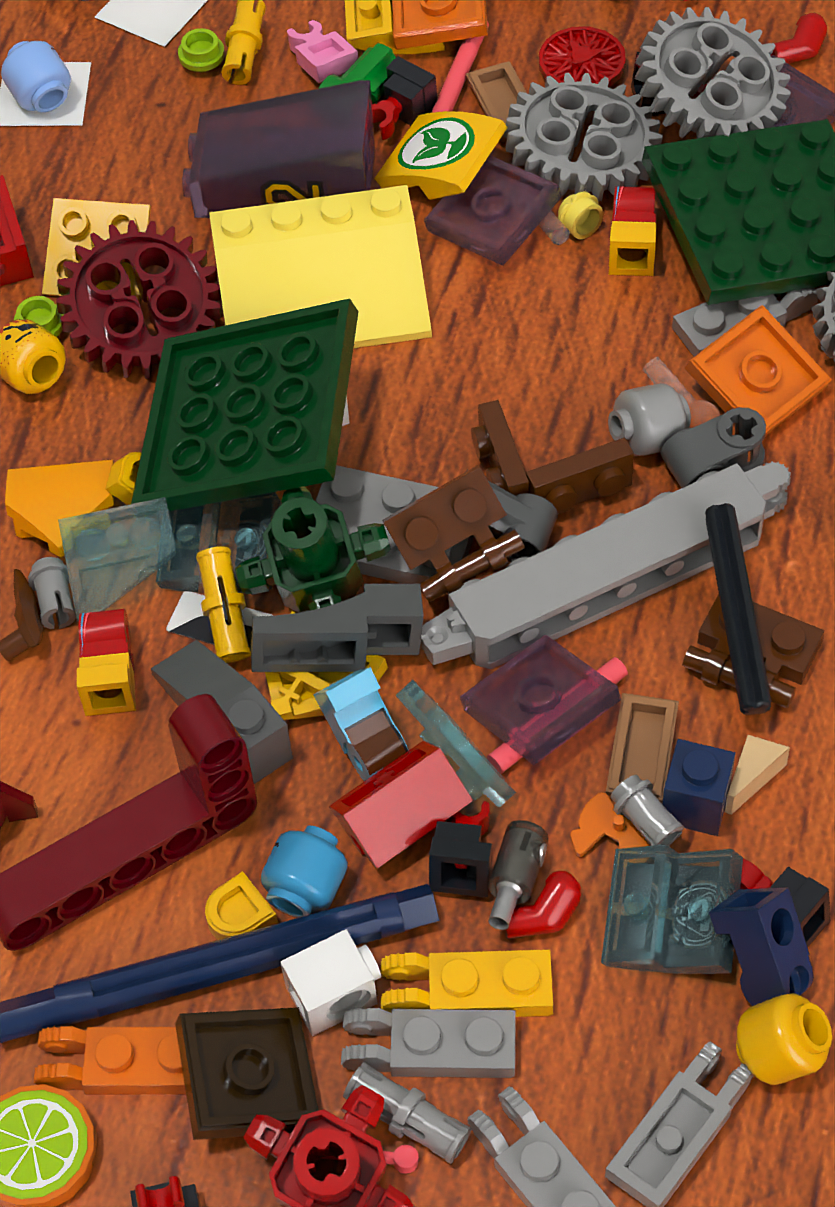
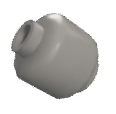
M665 383L622 391L616 398L613 411L608 417V427L612 438L616 441L625 437L634 456L637 457L661 452L662 446L672 435L690 428L691 414L686 399Z

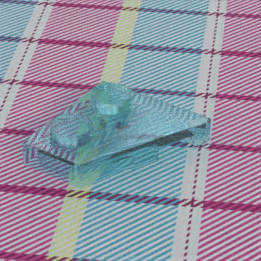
M165 497L58 519L78 622L80 613L105 611L178 554L169 506Z
M414 680L396 694L397 698L425 728L419 736L424 741L439 747L445 757L449 755L460 767L455 773L467 792L475 800H478L484 794L500 808L516 793L453 718Z

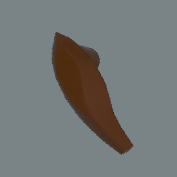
M14 569V596L16 602L14 617L17 621L18 629L0 640V653L8 662L28 648L39 645L43 637L44 626L41 623L39 605L27 579L21 570Z

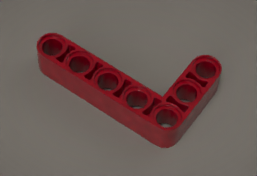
M201 694L189 698L180 704L169 718L168 727L180 770L179 773L0 873V941L7 950L16 951L33 945L238 827L253 814L257 807V796L246 743L212 695Z

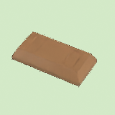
M510 61L466 73V78L486 116L503 120L506 124L510 105L516 104L518 93H527ZM504 134L499 140L502 143L507 142V138L504 137Z
M622 693L605 792L607 795H611L614 789L625 779L638 775L642 781L648 779L654 785L651 792L663 803V793L668 776L679 701Z

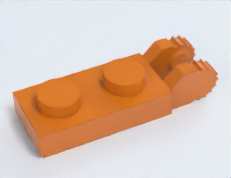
M54 1026L51 1028L47 1027L46 1029L42 1028V1031H39L38 1047H40V1050L58 1054H84L83 1067L71 1063H43V1065H38V1067H35L34 1084L36 1085L45 1084L62 1090H84L85 1095H186L176 1027H87V1031L73 1026H61L60 1028Z

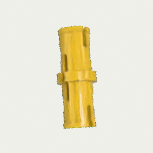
M237 0L233 25L226 32L225 43L228 49L221 73L223 78L229 81L232 69L235 68L232 80L234 85L247 84L252 77L254 57L258 50L261 49L263 42L262 34L260 33L262 19L266 11V5L263 0L257 1L255 12H253L255 0Z
M220 546L202 550L196 554L205 599L201 602L203 615L209 617L216 655L226 663L246 659L251 656L241 611L246 607L244 595L238 593L231 561V549ZM219 585H221V589H222V594H223V599H224V607H225V612H226V615H227L228 625L226 624V621H225V616H224V611H223V603H222V598H221V594H220V590H219Z

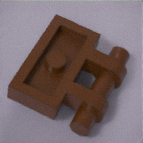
M478 465L382 520L410 570L428 560L432 562L437 574L419 583L429 603L448 592L450 594L459 590L464 585L463 583L491 567L495 572L509 564L507 558L525 548L515 529L498 539H495L488 526L507 514ZM473 535L480 549L452 564L445 550Z
M718 594L699 630L697 641L698 644L708 647L712 651L709 653L690 645L682 666L701 673V680L716 686L720 682H724L736 687ZM753 602L771 702L789 708L794 698L796 687L778 680L782 677L797 684H802L823 642L825 630Z

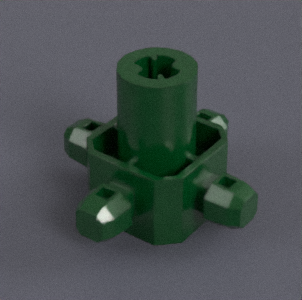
M305 486L287 489L283 492L282 504L275 511L270 524L262 535L268 558L261 560L259 556L240 563L235 568L242 593L253 595L268 592L269 586L276 585L284 605L299 613L331 606L355 597L364 583L358 560L366 558L367 562L385 556L391 550L384 524L372 523L357 526V532L349 533L342 511L328 504L320 505L313 500L310 491Z

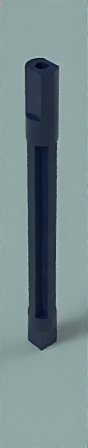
M428 884L396 893L394 891L1 1001L0 1043L42 1031V1028L70 1026L281 967L280 961L347 929L355 945H360L404 933L408 929L440 921L433 892Z

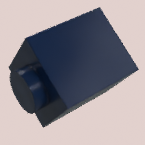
M677 740L664 787L662 804L684 828L718 836L726 806L727 794L732 781L736 752L686 740Z

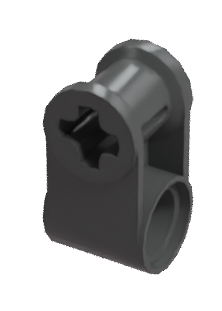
M742 407L731 409L705 423L681 430L672 435L662 446L660 455L681 488L696 482L702 475L710 471L719 472L736 463L746 472L764 464L765 450L762 441L766 434V423L764 418L755 410ZM733 423H735V435H732ZM748 451H750V461H749V462H748Z

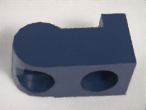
M789 887L740 889L709 911L716 934H730L742 969L740 978L741 990L746 1000L752 1006L784 994L795 993L801 996L811 987L814 977L808 956L810 954Z

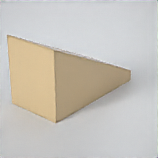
M751 735L747 736L727 794L725 813L732 815L787 765L790 747Z

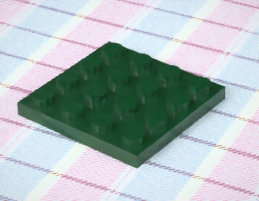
M828 119L744 131L743 133H731L729 136L718 135L644 147L642 163L708 305L831 284L828 281L827 271L835 272V132Z
M350 298L164 340L131 505L141 517L334 481L359 313Z

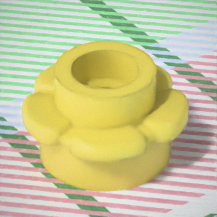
M586 191L572 194L565 198L558 210V221L561 223L559 226L560 231L566 236L572 234L577 239H585L591 236L601 225L604 216L602 207L598 205V199Z

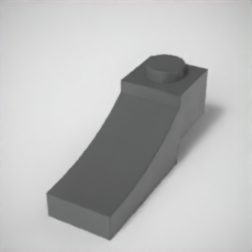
M364 584L363 593L331 606L294 614L252 616V672H355L365 669L366 655H419L424 617L420 584Z

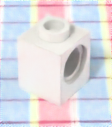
M347 929L280 961L286 989L296 1007H299L300 1015L312 1037L342 1022L344 1012L353 1010V1008L367 1009L378 1004L375 980L381 978V973L377 962L367 945L359 948L356 947Z

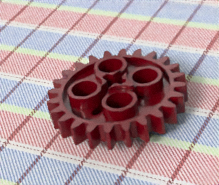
M130 220L127 233L120 234L118 229L111 224L109 225V239L103 240L94 232L91 233L92 249L88 250L77 245L74 249L78 263L65 261L63 267L67 278L57 280L58 292L62 295L56 299L58 313L64 314L60 318L63 332H72L70 334L72 348H80L86 345L84 355L85 361L88 363L101 355L103 371L106 373L116 363L122 364L124 378L130 376L134 366H141L145 379H149L152 365H160L165 339L215 328L213 320L221 318V304L216 302L221 300L220 285L215 283L217 281L216 266L205 267L208 264L207 251L200 250L192 254L193 238L191 236L177 243L175 227L173 226L163 236L158 235L155 221H150L145 232H138L134 220ZM127 262L131 265L140 297L143 302H148L149 319L158 333L156 336H151L148 333L139 301L135 295H131L130 279L122 263ZM153 265L165 268L159 274H149L144 271L145 268ZM104 281H112L118 284L111 290H101L96 287ZM167 308H178L183 311L181 315L172 318L161 314ZM125 323L136 327L130 333L125 334L117 333L113 330L116 326Z

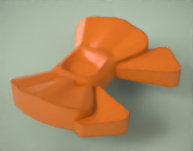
M601 792L591 798L580 814L579 829L572 830L570 837L577 857H583L604 835L618 842L617 869L621 873L623 855L649 858L654 850L630 820L624 815L614 812V806L606 793Z

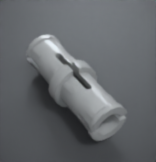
M365 1062L361 1064V1067L357 1068L346 1086L343 1098L348 1099L353 1090L361 1085L384 1097V1111L380 1120L389 1125V1132L399 1138L404 1135L432 1150L433 1153L445 1159L449 1164H452L466 1144L472 1128L448 1116L425 1100L426 1094L417 1088H412L409 1091L400 1084L398 1085Z

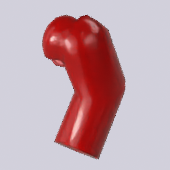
M817 13L801 16L796 23L798 27L794 37L774 43L776 47L770 55L771 58H783L785 64L815 57L827 35V25L824 18Z
M556 871L550 874L545 880L546 885L534 905L514 908L509 927L506 929L507 939L561 931L580 904L582 889L575 877L567 871Z

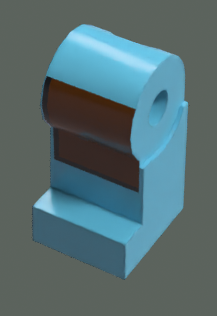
M371 667L357 670L313 694L344 754L347 753L363 781L409 751L378 692L380 686Z

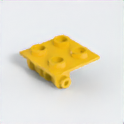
M53 198L42 295L62 296L58 292L57 280L67 278L64 273L63 264L65 261L78 263L74 249L77 245L88 250L92 249L91 233L94 232L103 240L109 239V225L113 224L120 234L127 233L130 220H134L138 232H145L149 225L151 206ZM127 262L122 263L130 279L131 295H135L140 303V294L131 265ZM104 281L96 287L101 290H111L118 284L112 281Z

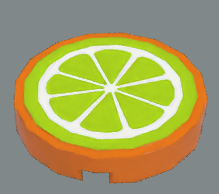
M41 1084L21 1086L0 1096L1 1207H56L70 1200L88 1181L94 1167L93 1160L97 1148V1133L84 1105L66 1090Z

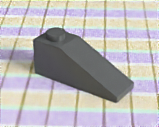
M197 639L151 668L152 675L178 706L189 698L201 694H209L215 698L246 743L254 784L293 759L287 723L254 684Z

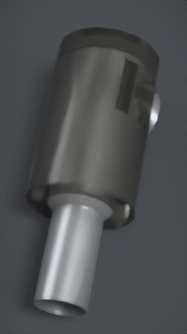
M518 820L507 825L488 882L489 891L496 897L488 922L495 929L506 930L509 927L515 905L525 903L531 897L539 869L542 867L549 840L546 831L535 823Z

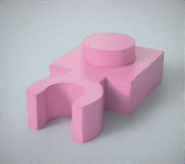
M315 20L308 22L309 33L299 34L292 28L287 30L289 47L296 54L297 63L318 83L323 82L326 77L332 74L340 77L358 59V51L336 31L323 35L322 25Z

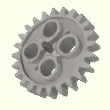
M687 7L682 17L672 11L666 22L658 20L652 32L649 31L635 62L640 66L635 79L645 82L640 95L655 98L649 110L650 112L664 111L667 114L663 121L665 127L675 122L681 125L679 130L681 138L685 137L690 131L696 133L697 139L718 135L729 136L731 133L771 128L778 122L785 111L786 106L784 104L791 94L785 88L790 80V75L780 72L785 64V60L783 58H771L770 55L776 47L774 43L762 45L758 41L763 31L760 29L752 33L745 31L746 19L742 18L734 25L730 23L728 11L724 10L720 18L716 19L713 17L709 7L704 8L700 17L696 15L691 7ZM734 56V58L728 64L726 70H721L718 72L721 65L729 57ZM701 84H707L704 91L697 98H690L696 94Z
M565 73L563 83H558L553 77L547 76L545 87L532 82L529 94L519 92L516 104L510 105L506 120L508 128L504 133V137L507 138L505 149L506 152L514 153L513 166L525 165L523 175L525 179L535 176L541 177L540 189H545L554 184L558 186L557 196L562 197L569 189L574 190L575 194L583 191L592 192L598 201H602L605 190L614 195L615 186L637 187L639 179L645 181L649 179L642 163L645 146L662 143L663 135L658 133L661 124L660 120L651 119L653 112H650V106L640 107L642 98L640 94L626 97L624 95L626 85L622 84L615 89H611L608 87L609 80L607 77L602 78L598 84L591 82L589 73L583 75L581 82H575L569 73ZM590 111H595L592 125L586 131L578 160L571 162L574 148L579 144L587 115Z

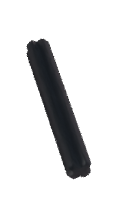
M729 503L712 505L705 511V520L740 711L745 715L762 714L770 710L771 696L735 507Z

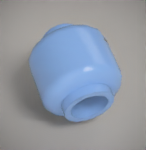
M22 41L15 44L9 50L1 68V76L5 85L18 105L28 111L49 112L59 107L67 98L71 83L70 73L54 47L45 41Z

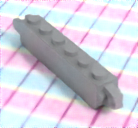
M773 461L765 463V466L760 465L746 472L741 469L738 463L719 472L710 471L702 475L696 482L675 492L661 493L648 504L631 512L615 514L598 527L578 536H566L553 547L534 556L518 558L512 561L505 569L481 580H469L459 590L448 594L449 609L422 626L420 646L433 665L469 654L476 666L493 669L713 567V558L705 520V511L712 505L729 503L735 507L743 552L754 548L759 544L764 519L773 516L775 512L779 513L781 509L784 510V506L787 504L788 492H785V489L787 490L788 485H790L791 472L788 471L789 468H786L784 464L774 463Z

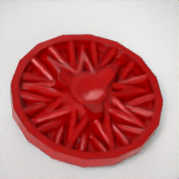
M590 26L570 27L558 31L544 41L539 51V71L545 80L547 76H551L558 83H563L565 73H569L575 82H581L583 75L589 73L592 83L598 84L602 78L607 77L609 80L608 87H610L621 78L626 67L625 49L618 38L605 30Z

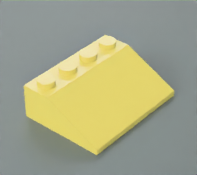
M407 185L209 212L225 326L350 298L359 311L354 348L432 337L416 227Z

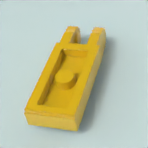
M550 949L429 953V957L416 952L397 953L385 956L381 961V974L386 979L399 981L429 980L430 992L419 988H398L382 993L381 1009L392 1013V1009L515 1010L516 1017L553 1015Z

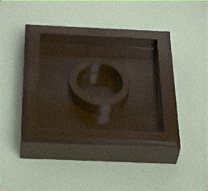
M299 1007L179 1014L175 1026L193 1140L244 1136L256 1114L268 1115L287 1125L285 1131L292 1133L302 1115L318 1111Z

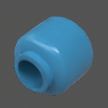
M311 825L306 826L304 831L290 830L282 833L278 837L261 873V883L268 892L266 900L278 910L297 918L328 910L348 867L347 859L336 848L338 839L330 832Z

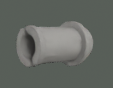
M45 557L37 560L32 565L28 575L29 586L37 593L41 623L49 629H54L55 626L52 615L54 613L57 615L59 629L71 625L76 619V611L72 604L68 586L72 579L71 570L61 559L56 557Z
M638 775L630 776L612 792L610 798L615 803L613 810L616 814L624 815L645 837L651 848L655 852H659L672 844L681 835V830L684 829V826L670 814L651 792L654 785L648 779L642 781Z

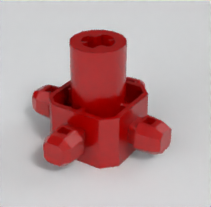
M361 1085L350 1094L341 1108V1111L345 1113L343 1119L325 1109L304 1114L300 1117L290 1134L285 1131L287 1127L285 1123L268 1115L256 1114L243 1137L249 1148L266 1160L271 1155L277 1158L269 1172V1177L275 1199L284 1207H413L408 1196L391 1184L387 1189L379 1186L386 1172L387 1164L381 1142L366 1134L368 1128L375 1130L384 1111V1097L366 1086ZM326 1156L338 1158L339 1166L345 1167L340 1177L329 1173L323 1182L313 1177L316 1174L314 1163L318 1159Z

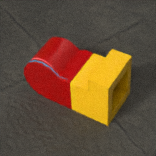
M615 186L608 275L654 276L656 245L654 187ZM622 248L643 249L647 255L639 261H627L621 258L618 253Z
M126 609L80 613L78 622L80 653L79 668H77V690L85 716L136 711L133 653H131L130 630ZM122 688V692L112 698H102L94 692Z

